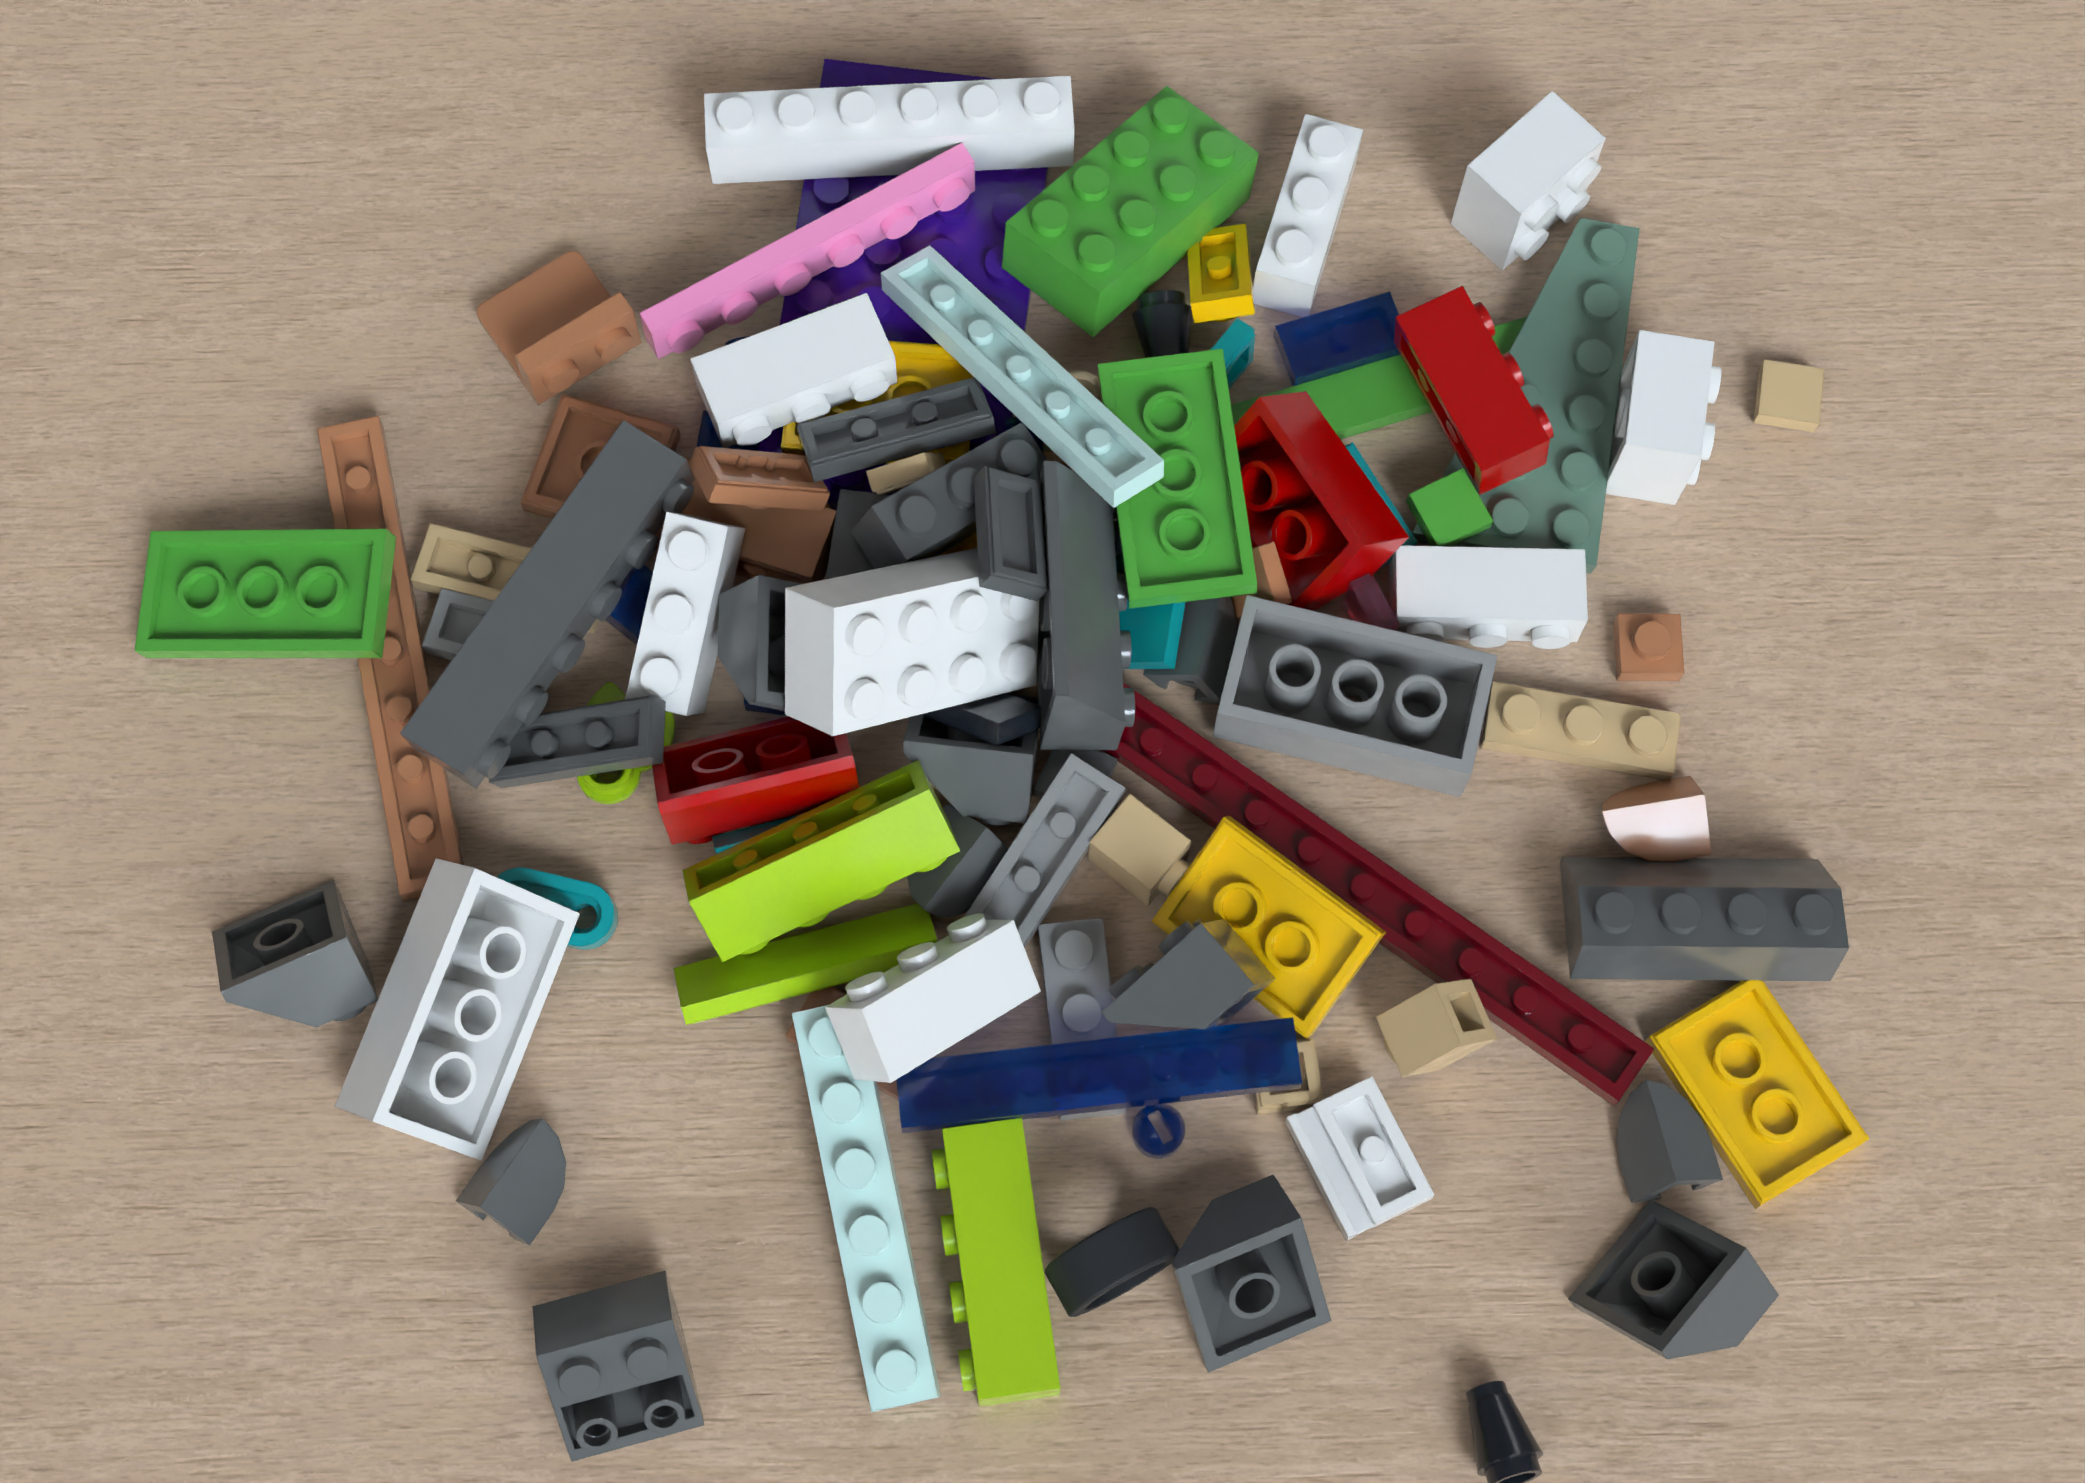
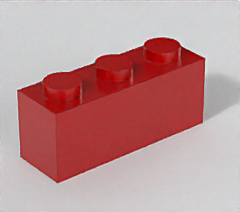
M1462 285L1396 316L1394 343L1477 493L1481 495L1545 465L1550 439L1553 438L1554 434L1549 418L1539 404L1531 406L1521 389L1524 386V379L1515 358L1509 352L1502 355L1492 337L1495 336V327L1486 307L1481 302L1473 304Z

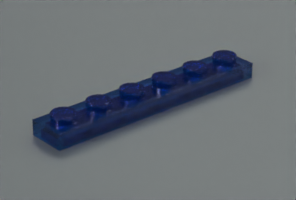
M1293 1017L1213 1026L1204 1030L1185 1029L929 1059L896 1079L902 1133L937 1130L1016 1118L1025 1120L1301 1088L1303 1083Z

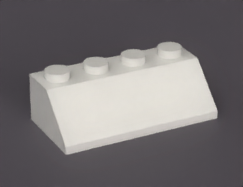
M436 858L335 1107L482 1161L580 913L476 868Z

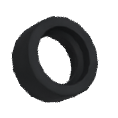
M1148 1207L1123 1217L1078 1242L1050 1262L1045 1268L1044 1273L1068 1316L1077 1317L1110 1302L1159 1273L1171 1264L1180 1249L1157 1209Z

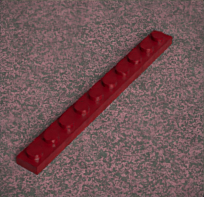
M1123 682V688H1131ZM1134 690L1135 719L1133 727H1124L1117 750L1102 751L1117 758L1119 763L1214 829L1217 828L1223 817L1231 816L1386 931L1379 941L1385 948L1437 984L1471 979L1490 1021L1611 1105L1615 1106L1620 1101L1654 1051L1653 1047Z

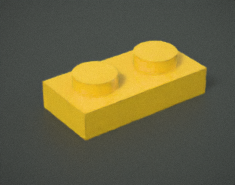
M1246 223L1213 228L1202 238L1200 243L1199 241L1187 250L1190 304L1194 323L1207 321L1225 322L1240 316L1255 314L1250 247Z

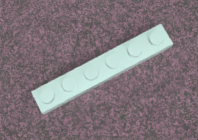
M930 245L881 272L882 291L1113 508L1164 477V460Z
M828 1005L792 1013L871 1412L939 1398L941 1393L877 1081L854 1080L825 1007Z

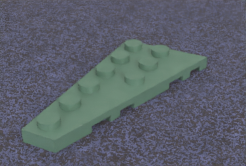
M1586 218L1579 219L1509 350V353L1515 358L1522 372L1524 386L1521 389L1531 406L1539 404L1543 408L1553 429L1554 436L1550 439L1546 464L1479 495L1493 519L1490 529L1452 547L1585 549L1586 573L1591 574L1597 566L1640 228ZM1456 453L1442 478L1464 468ZM1417 523L1412 533L1417 543L1430 545Z

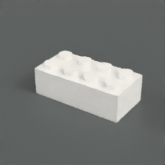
M977 548L785 588V714L831 736H836L1035 686L1037 682L1039 599L1033 601L979 587Z

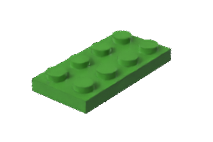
M1223 349L1098 364L1102 404L1164 460L1163 478L1116 506L1129 609L1257 593V579Z
M387 529L151 531L135 652L145 658H383L396 536Z

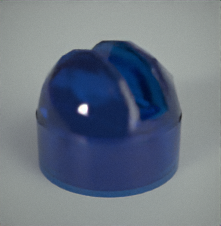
M1153 1103L1142 1108L1137 1113L1132 1126V1138L1135 1146L1142 1154L1154 1159H1163L1173 1155L1181 1147L1185 1136V1123L1181 1114L1174 1107L1164 1103ZM1158 1114L1172 1140L1165 1144L1162 1143L1157 1131L1148 1119L1149 1115Z

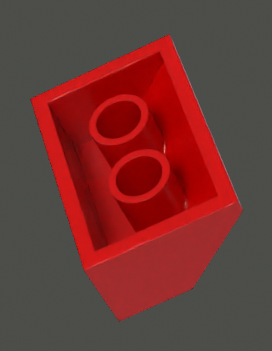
M1306 391L1259 397L1234 425L1251 545L1253 548L1271 542L1275 543L1292 598V603L1286 605L1311 611L1319 609L1371 577L1409 538L1404 528Z
M790 716L665 746L663 763L652 765L657 804L671 845L682 842L690 844L707 843L713 841L712 836L722 834V832L747 826L751 827L808 812L859 788L856 767L847 734L831 736Z

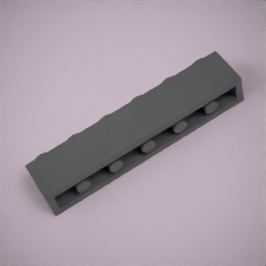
M622 421L400 732L402 737L416 751L475 789L478 788L485 777L491 779L499 773L511 752V746L508 745L522 724L529 726L541 714L548 700V693L545 691L560 671L567 673L579 660L585 647L583 637L595 620H605L618 604L622 594V589L619 586L633 567L636 569L642 568L652 556L658 543V537L655 535L664 524L666 512L682 513L688 505L694 492L692 483L695 479L687 459L628 422Z

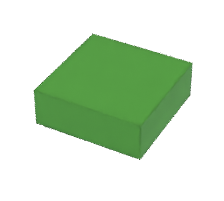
M1464 468L1409 493L1405 501L1430 546L1452 547L1490 529L1493 523V519Z

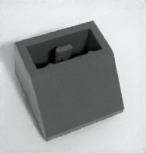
M1199 919L1193 924L1186 921L1159 944L1158 948L1163 952L1164 956L1157 963L1153 964L1151 962L1143 969L1140 965H1137L1110 988L1109 992L1115 1000L1101 1013L1110 1023L1204 1030L1228 1022L1276 978L1225 919L1203 922Z
M666 1271L532 1306L536 1357L571 1462L704 1426V1418L684 1332Z

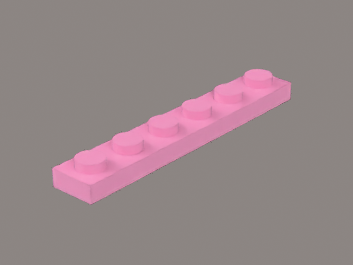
M960 143L640 312L639 315L646 341L658 359L671 352L682 353L695 347L705 334L726 323L732 325L746 320L757 310L758 306L780 294L782 296L795 294L807 286L812 277L833 266L841 268L853 263L863 254L865 249L886 238L892 240L906 235L921 219L938 210L946 212L955 209L965 202L970 193L975 191V162L963 143Z

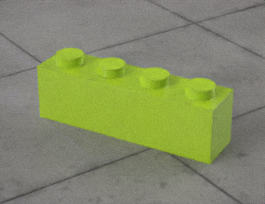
M917 760L682 870L688 902L718 956L724 962L739 954L748 955L755 953L765 947L771 939L797 927L815 925L822 921L829 912L857 899L866 900L875 897L883 892L889 884L910 874L933 870L940 866L947 857L960 852L950 822L920 761Z
M1022 1118L942 1129L944 1148L931 1151L936 1189L950 1188L953 1214L941 1215L940 1219L945 1256L959 1254L962 1281L949 1282L954 1323L968 1322L971 1349L958 1350L963 1392L977 1390L979 1407L1059 1396L1060 1382Z

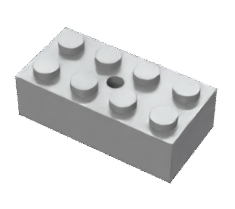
M1247 595L1217 712L1213 737L1461 797L1472 774L1498 655ZM1346 697H1354L1360 702H1353Z

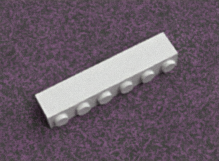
M1071 76L704 94L706 152L713 184L901 175L960 143H963L973 158L975 171L1073 166L1074 116Z

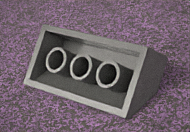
M1043 461L1039 481H1041L1048 591L1039 598L1037 691L1038 706H1041L1040 750H1117L1124 727H1133L1135 719L1133 688H1123L1122 669H1129L1131 663V634L1129 630H1120L1119 611H1126L1128 594L1125 573H1116L1115 555H1122L1118 519L1113 517L1112 506L1076 472L1057 461Z
M1562 857L1560 861L1570 979L1831 981L1849 949L1841 887L1818 859L1691 858L1679 861H1648L1641 857Z

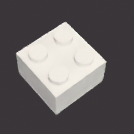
M1551 91L1467 165L1451 225L1502 271L1518 256L1523 260L1529 259L1547 240L1549 236L1548 229L1560 219L1565 223L1570 222L1588 203L1590 195L1586 191L1601 170V165L1597 161L1606 138L1556 93Z
M1639 330L1621 371L1606 494L1676 505L1686 484L1695 485L1701 460H1709L1715 437V424L1706 422L1707 404L1715 403L1722 374L1720 366L1712 365L1714 341Z

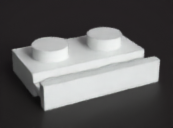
M1373 1076L1313 1104L1312 1107L1298 1114L1295 1113L1286 1118L1285 1124L1345 1241L1433 1198L1434 1193Z

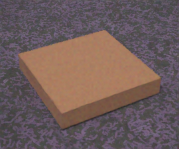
M562 394L520 503L523 510L553 519L623 420L674 452L681 436L679 427Z

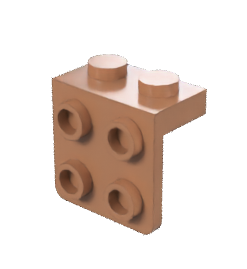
M575 251L566 252L484 301L477 308V316L481 325L537 405L568 389L584 377L642 343L634 311L621 292H618L611 297L582 255Z

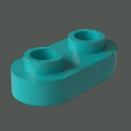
M523 867L508 869L497 876L501 880L575 912H579L586 907L596 910L597 918L591 927L580 929L575 925L567 947L579 950L598 948L605 944L616 930L618 923L616 904L609 894L598 885Z

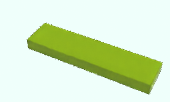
M917 903L770 942L755 953L748 955L739 954L724 962L717 956L675 967L673 970L681 1010L687 1025L851 982L869 973H885L899 964L897 956L903 951L922 943H936L938 940L929 912L922 909Z

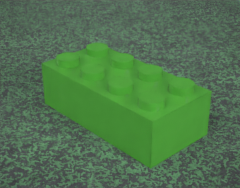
M1166 86L1006 222L1002 268L1086 333L1094 337L1188 254L1187 250L1198 241L1200 243L1208 232L1220 226L1250 199L1259 152Z

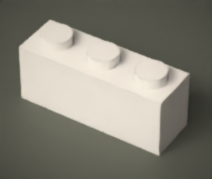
M1305 114L1256 268L1253 284L1254 304L1309 319L1356 166L1363 129Z
M867 293L690 359L697 388L723 448L735 444L740 446L756 444L767 438L774 429L793 422L801 424L820 419L831 408L854 399L859 402L872 400L886 392L889 386L897 383L895 355Z
M666 512L625 699L654 695L666 701L665 711L685 716L705 712L718 654L719 594L733 587L745 528L688 514Z
M1400 546L1393 554L1390 562V630L1443 642L1444 639L1469 640L1471 645L1482 648L1502 646L1507 641H1532V645L1537 648L1557 649L1569 645L1570 642H1577L1588 621L1585 549Z
M981 913L963 917L947 927L949 935L936 943H922L900 953L897 956L899 964L885 973H869L847 984L845 987L847 995L825 1008L854 1080L891 1083L1041 992L1014 920H986L984 914Z

